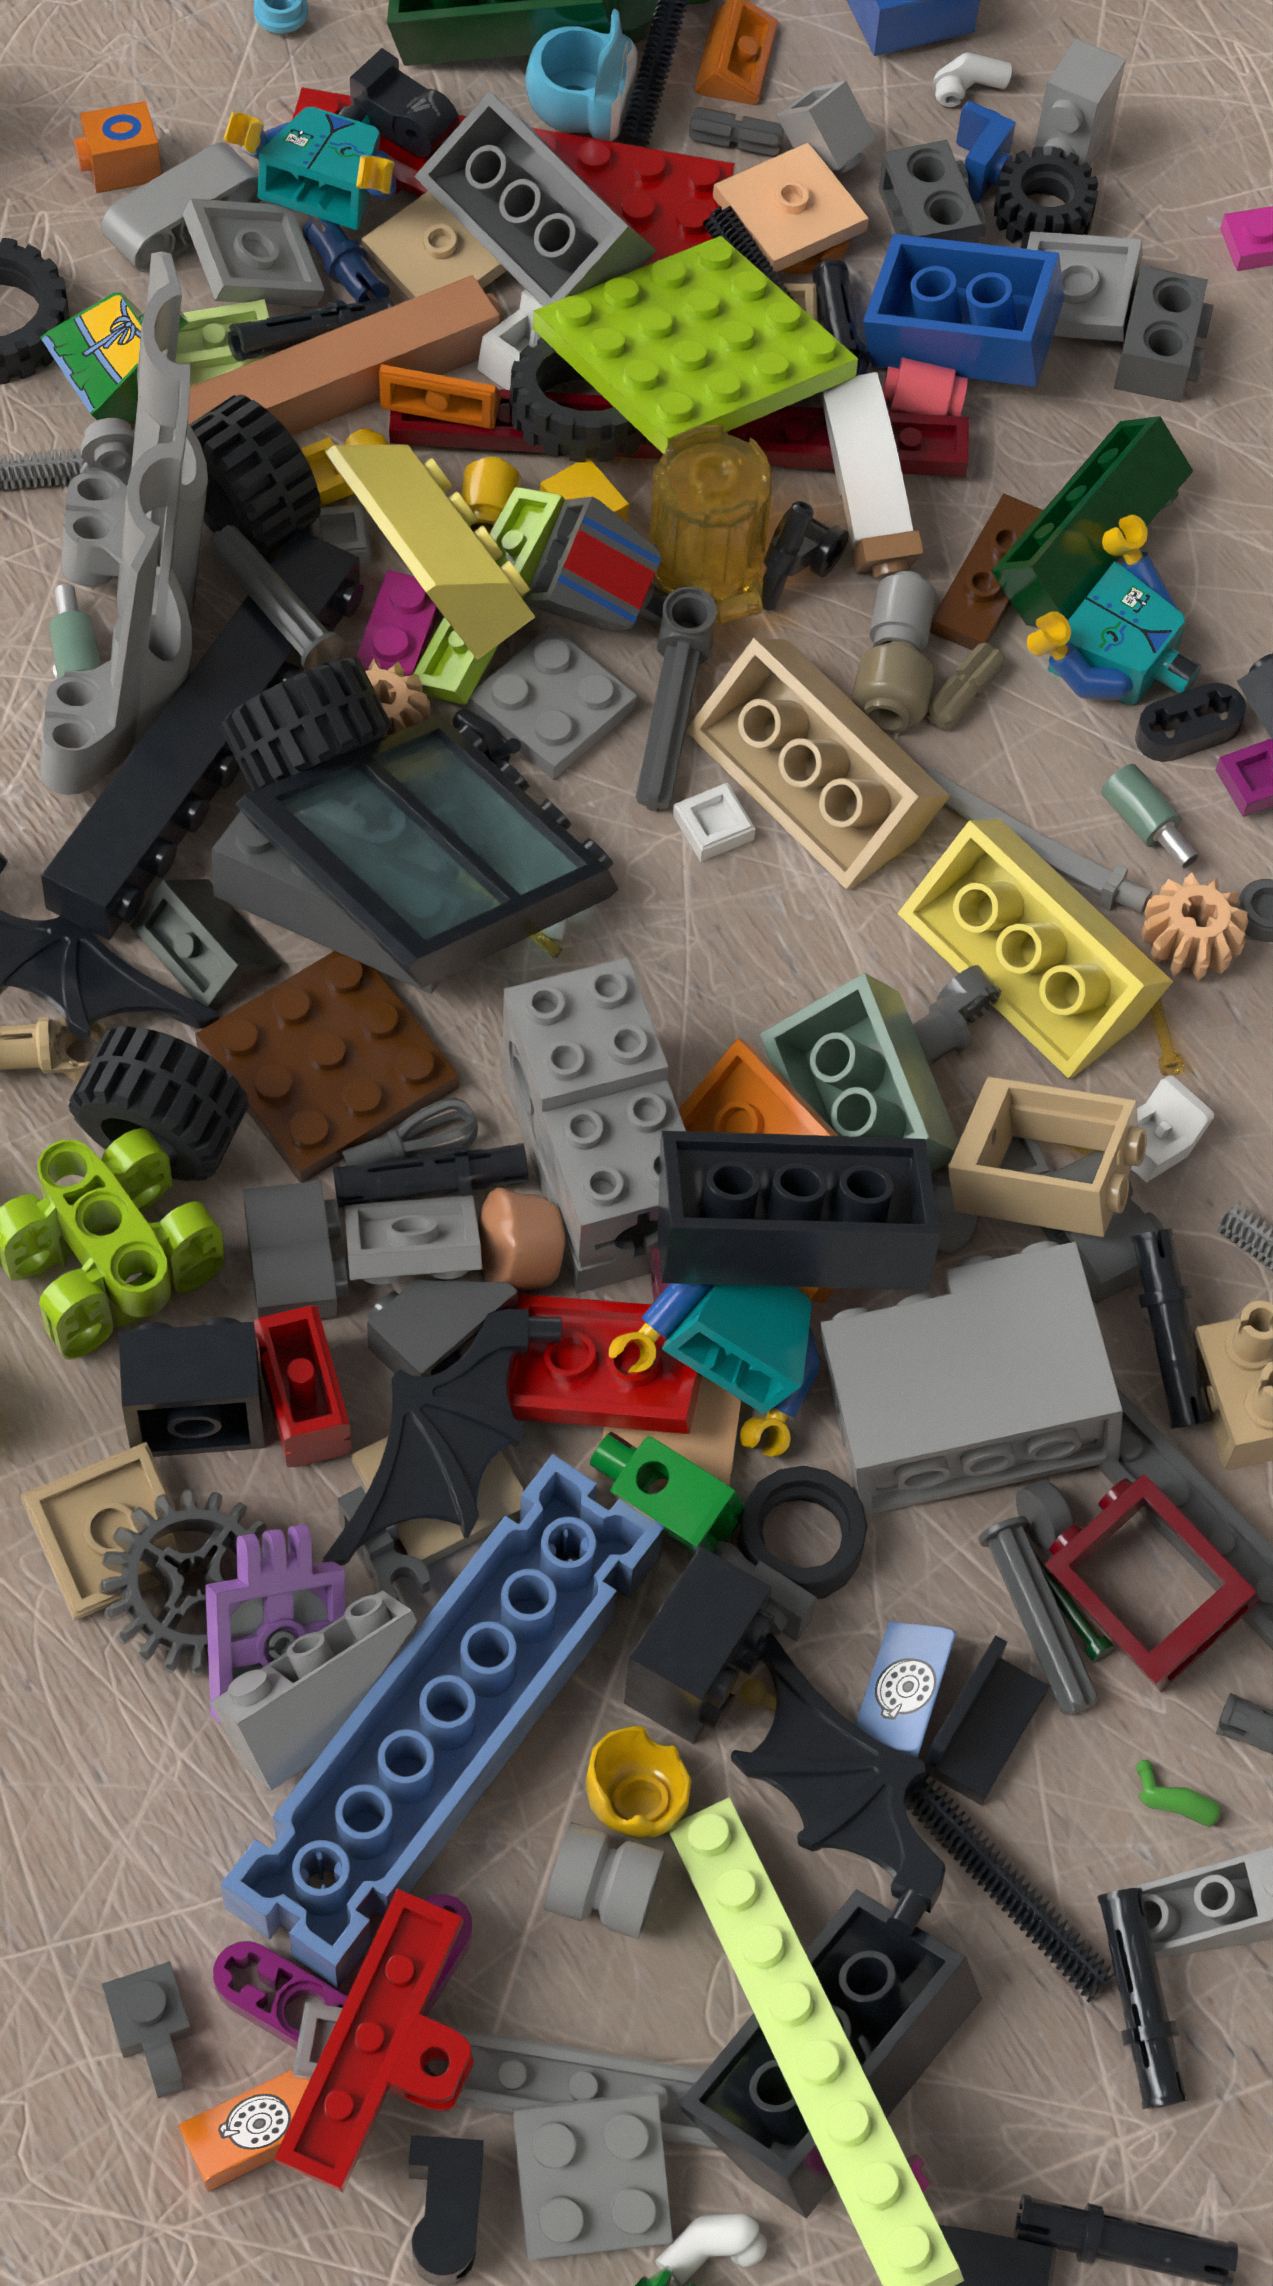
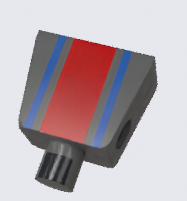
M590 496L564 501L529 585L530 591L525 594L523 600L531 607L597 629L611 631L630 629L635 624L637 616L653 624L660 623L662 621L663 605L670 592L652 582L661 561L659 549L604 503Z

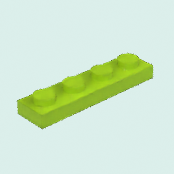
M515 487L492 528L490 536L504 554L495 561L496 564L501 567L507 561H510L529 587L565 499L559 494ZM444 617L413 675L419 676V680L422 683V693L427 694V697L466 705L498 645L477 660Z

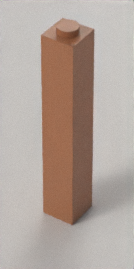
M474 275L465 277L190 387L188 423L191 424L231 396H238L240 394L261 404L283 424L291 435L297 434L380 400L379 370L381 364L443 375L479 360L482 336L504 321L501 306L492 293L485 294Z

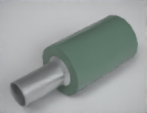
M62 584L57 586L54 591L58 615L52 618L49 623L55 661L53 673L56 679L63 677L65 671L93 670L101 665L93 619L89 614L79 611L73 585Z
M1136 764L1124 766L1106 781L1101 790L1102 796L1147 847H1153L1160 843L1182 869L1188 868L1198 859V853L1177 831V827L1182 820L1181 815L1159 792L1154 781L1149 776L1144 775Z

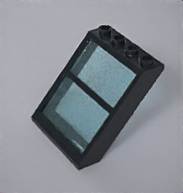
M441 714L248 793L236 803L251 825L422 988L610 898L618 890L608 870L614 862L598 844L590 838H587L582 844L567 831L572 825L571 822L552 802L545 799L538 805L525 793L530 785L507 761H503L497 767L484 755L489 748L474 730L465 723H462L456 729Z

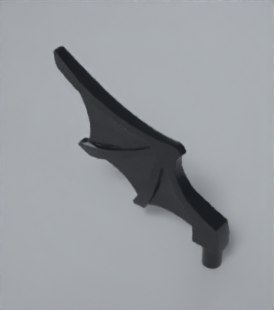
M0 910V995L8 987H15L44 999L63 1015L68 1032L81 1040L89 1041L91 1036L90 1025L102 1018L121 1013H161L196 1029H203L219 1020V1013L164 986L128 965L105 947L89 930L61 916L49 920H30L18 918Z
M506 1309L488 1313L482 1328L465 1355L442 1373L425 1377L413 1376L403 1370L395 1372L391 1379V1422L381 1463L367 1493L351 1520L323 1557V1563L334 1561L339 1566L349 1563L355 1552L375 1534L392 1525L413 1519H440L457 1524L461 1528L463 1537L469 1539L479 1519L477 1509L478 1489L487 1465L505 1446L510 1444L520 1448L524 1445V1426L516 1420L509 1397V1379L516 1356H527L528 1342L560 1343L561 1317L529 1316V1310Z
M768 1633L766 1638L770 1642L761 1660L770 1671L775 1686L776 1710L774 1720L765 1739L752 1752L734 1750L731 1753V1762L746 1777L767 1782L781 1791L794 1804L804 1826V1829L798 1832L797 1835L800 1847L812 1852L822 1848L846 1850L873 1861L888 1872L893 1878L891 1894L899 1900L888 1917L887 1924L894 1932L902 1936H911L925 1911L931 1913L941 1894L946 1872L945 1863L929 1848L911 1825L905 1808L906 1795L912 1785L926 1777L925 1764L918 1758L901 1753L882 1744L841 1715L800 1672L776 1637Z

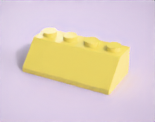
M334 445L325 452L422 588L477 660L535 618L532 611L521 598L530 591V588L510 561H507L501 567L496 564L495 561L504 555L484 526H481L475 532L470 529V526L477 522L478 519L460 494L456 491L450 497H446L444 493L453 486L433 458L422 464L408 445Z
M1001 819L969 820L897 913L958 973L971 966L979 965L1001 990V996L997 999L998 1001L995 1004H992L991 1001L989 1003L1068 1079L1074 1078L1135 1029L1173 983L1160 968Z

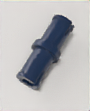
M318 217V220L326 229L325 232H321L311 218L306 222L303 228L304 238L324 260V270L334 282L342 283L356 303L369 301L368 291H371L376 299L385 296L389 297V286L381 280L368 263V253L358 241L350 240L339 224Z

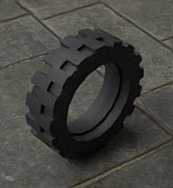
M2 238L0 242V284L21 289L34 297L39 307L36 314L24 327L7 335L0 336V385L10 383L9 378L19 375L21 379L28 378L36 374L35 368L42 364L46 367L52 363L54 358L40 337L70 319L65 282L63 277H59L56 264L50 258L44 260L41 251L29 244L26 248L18 246L17 240Z
M543 338L537 340V346L534 348L529 345L520 352L519 361H514L511 369L509 411L512 414L513 427L517 432L523 431V439L534 447L539 444L543 447L544 453L557 458L560 454L570 456L569 461L586 462V458H597L598 462L614 460V455L620 453L626 457L638 452V445L641 443L646 446L651 443L615 407L603 411H579L563 407L547 398L544 392L553 386L572 380L585 379Z

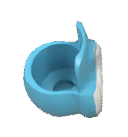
M613 9L609 34L599 33L580 26L561 27L544 34L533 47L525 75L526 92L533 111L548 126L563 132L591 134L594 138L604 141H613L620 135L634 86L638 51L631 38L622 34L618 10Z

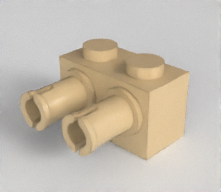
M1263 1300L1247 1304L1238 1319L1198 1326L1193 1334L1209 1413L1213 1421L1208 1423L1224 1471L1273 1461V1304Z

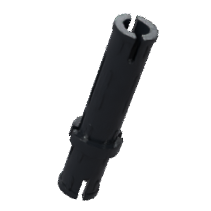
M825 260L816 266L817 270L812 272L813 281L816 284L823 328L858 358L856 376L867 374L870 356L868 347L861 341L857 315L849 284L848 266L840 260Z
M388 296L349 304L342 300L327 303L325 308L314 311L276 316L252 322L233 323L229 326L230 332L227 335L229 348L232 356L237 361L275 354L393 307L395 304Z
M524 1143L468 1151L466 1145L455 1146L452 1153L435 1156L389 1160L357 1166L333 1167L338 1208H344L345 1205L385 1202L441 1193L459 1192V1196L472 1195V1190L503 1185L529 1184Z
M1169 1228L1159 1230L1156 1233L1152 1231L1131 1236V1242L1134 1243L1144 1294L1138 1295L1140 1308H1147L1171 1420L1170 1428L1175 1429L1211 1422L1213 1419L1209 1413L1186 1300L1192 1298L1190 1286L1182 1285L1172 1237L1174 1235L1173 1229Z
M1142 1887L1104 1893L1098 1895L1097 1899L1101 1906L1113 1969L1127 2028L1121 2031L1123 2046H1131L1142 2098V2109L1144 2110L1186 2102L1188 2098L1187 2093L1185 2094L1173 2040V2037L1179 2036L1177 2022L1169 2021L1157 1960L1142 1898L1143 1891Z
M1023 2194L1020 2199L1019 2209H1022V2213L1017 2212L1015 2239L1076 2253L1078 2262L1090 2265L1098 2258L1216 2286H1231L1234 2278L1233 2275L1229 2274V2271L1236 2272L1238 2260V2244L1236 2242L1220 2241L1104 2214L1103 2206L1088 2203L1085 2209L1032 2198L1031 2195Z

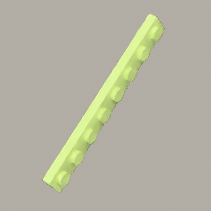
M730 1797L678 1821L669 1831L673 1843L882 2286H955L963 2282L964 2279L960 2268Z

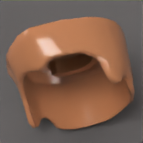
M499 1187L491 1191L482 1206L477 1222L481 1246V1272L484 1282H508L517 1291L536 1290L551 1285L559 1276L566 1245L563 1218L560 1210L554 1203L548 1201V1197L540 1194H522Z

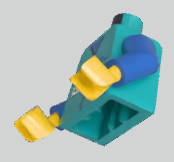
M347 106L337 115L315 107L304 108L290 122L267 131L263 130L264 122L243 112H231L223 141L239 145L246 154L259 160V199L357 230L361 224L370 194L380 201H386L394 195L396 190V180L393 173L394 161L390 160L385 152L379 150L380 132L376 127L371 126L368 115L362 109L356 106Z
M1129 515L1119 520V527L1124 532L1126 540L1117 527L1106 531L1102 539L1103 547L1109 554L1113 556L1123 555L1125 561L1122 565L1114 561L1069 620L1058 612H1049L1036 619V625L1040 629L1029 634L1027 638L1028 650L1037 656L1049 653L1048 671L1061 677L1080 698L1119 700L1129 705L1137 704L1156 680L1178 693L1188 691L1201 670V664L1178 652L1187 620L1184 614L1180 612L1162 581L1149 553L1139 550L1145 544L1148 532L1144 521L1136 515Z
M670 1283L641 1317L646 1322L638 1332L618 1336L609 1347V1357L615 1358L624 1350L629 1341L636 1343L640 1349V1359L631 1367L628 1373H637L648 1369L653 1364L656 1358L654 1343L660 1336H663L666 1341L662 1350L762 1414L768 1412L766 1418L757 1416L747 1420L741 1428L739 1437L744 1447L754 1448L760 1441L762 1432L767 1428L769 1440L762 1454L770 1457L781 1455L788 1449L791 1437L785 1422L788 1416L796 1417L819 1373L821 1364L810 1327L812 1303L808 1296L797 1288L785 1286Z

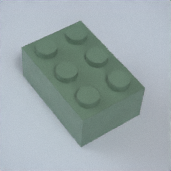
M863 973L760 1033L771 1065L839 1136L926 1139L931 1173L951 1162L959 1141L899 991Z

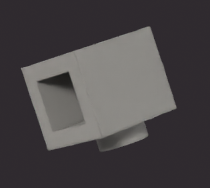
M847 81L815 86L777 115L793 148L809 142L834 175H840L855 167L862 160L859 153L876 140Z

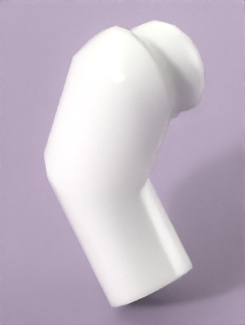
M971 52L963 53L937 71L932 83L936 100L944 107H955L961 103L960 99L965 97V90L975 83L1003 90L1010 81L1012 66L1009 62Z
M744 2213L702 2215L693 2220L655 2262L660 2270L667 2265L673 2269L671 2281L677 2286H683L709 2257L730 2256L734 2263L740 2264L742 2267H751L757 2264L767 2251V2239L759 2232V2223Z

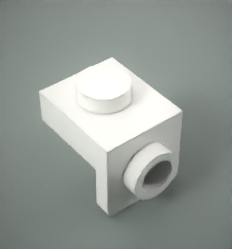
M1172 1075L1162 1079L1148 1101L1137 1108L1138 1127L1145 1128L1147 1131V1146L1142 1164L1139 1167L1132 1166L1131 1170L1147 1183L1189 1156L1214 1118L1213 1111Z

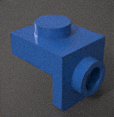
M967 101L961 110L956 143L958 146L969 150L965 159L969 182L968 191L973 201L980 202L992 184L998 186L1004 164L1009 159H1013L1010 152L1016 122L994 110L987 109L972 101Z

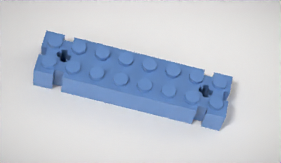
M554 1454L551 1455L521 1494L520 1524H517L507 1516L503 1517L273 1815L276 1841L269 1849L255 1839L220 1884L225 1909L269 1940L280 1926L289 1932L292 1957L337 1989L372 1944L369 1917L375 1911L384 1918L396 1889L410 1893L614 1620L617 1591L630 1598L660 1558L664 1530L662 1526L620 1498L610 1511L595 1502L597 1483ZM567 1553L579 1557L576 1561L569 1559V1562L565 1561ZM561 1554V1557L564 1561L556 1558V1555ZM324 1872L334 1874V1885L326 1888L323 1884L321 1889L310 1886L309 1878L312 1875L318 1873L320 1880H323Z

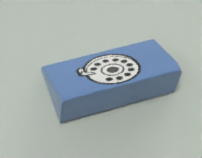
M888 1622L855 1726L882 1744L917 1758L957 1631L945 1627Z

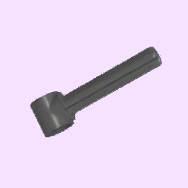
M682 587L674 590L667 596L663 605L662 622L657 642V650L663 656V662L636 791L637 802L647 806V809L651 811H657L658 808H668L672 802L698 665L709 658L713 645L717 607L710 594L697 587ZM682 622H690L696 624L699 627L684 628L678 624Z

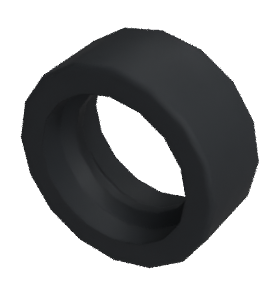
M803 1465L779 1469L757 1483L745 1500L737 1542L739 1550L749 1562L757 1566L759 1561H762L817 1597V1599H822L844 1587L859 1567L868 1525L863 1503L847 1482L828 1470ZM802 1500L817 1503L833 1513L839 1522L842 1534L840 1548L833 1558L823 1565L803 1568L788 1565L773 1556L765 1546L762 1531L764 1521L774 1507L784 1502Z

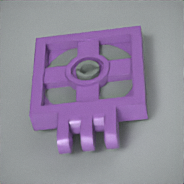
M305 1524L289 1527L288 1554H286L285 1537L280 1529L269 1530L263 1533V1558H261L260 1545L255 1534L238 1536L236 1544L238 1579L205 1585L210 1701L228 1691L229 1685L240 1675L248 1671L260 1670L285 1654L289 1645L297 1638L308 1633L319 1632L344 1615L346 1610L344 1568L334 1561L312 1565L311 1534ZM210 1702L211 1716L221 1724Z

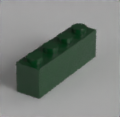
M1161 416L1119 421L991 570L1026 625H1036V619L1049 612H1058L1069 620L1114 561L1118 562L1122 557L1113 556L1104 549L1102 539L1105 532L1115 527L1120 529L1119 520L1129 515L1140 517L1147 527L1162 509L1169 506L1178 497V489L1193 473V469ZM1120 529V531L1122 532V534H1123V536H1124V538H1125V540H1126V537H1125L1124 532Z

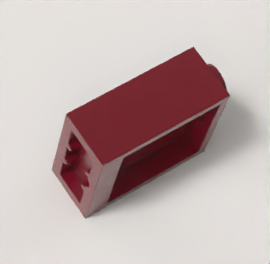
M1144 1473L1134 1483L1125 1478L1113 1486L1098 1503V1506L1103 1511L1084 1529L1076 1523L1065 1530L1050 1546L1049 1551L1053 1557L1045 1563V1566L1052 1576L1149 1681L1162 1692L1250 1612L1260 1600L1254 1588ZM1146 1504L1223 1584L1221 1588L1150 1653L1074 1572L1081 1563Z

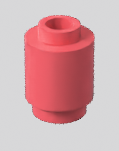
M902 357L899 369L888 366L882 391L885 402L891 403L889 412L960 416L966 395L968 378L955 376V369Z

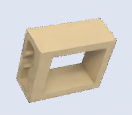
M987 1077L948 1167L954 1211L1104 1237L1113 1213H1122L1125 1208L1129 1192L1128 1175L1131 1167H1139L1143 1162L1146 1152L1147 1131L1145 1128L1138 1127L1136 1100ZM1013 1136L1105 1151L1093 1184L1000 1169Z

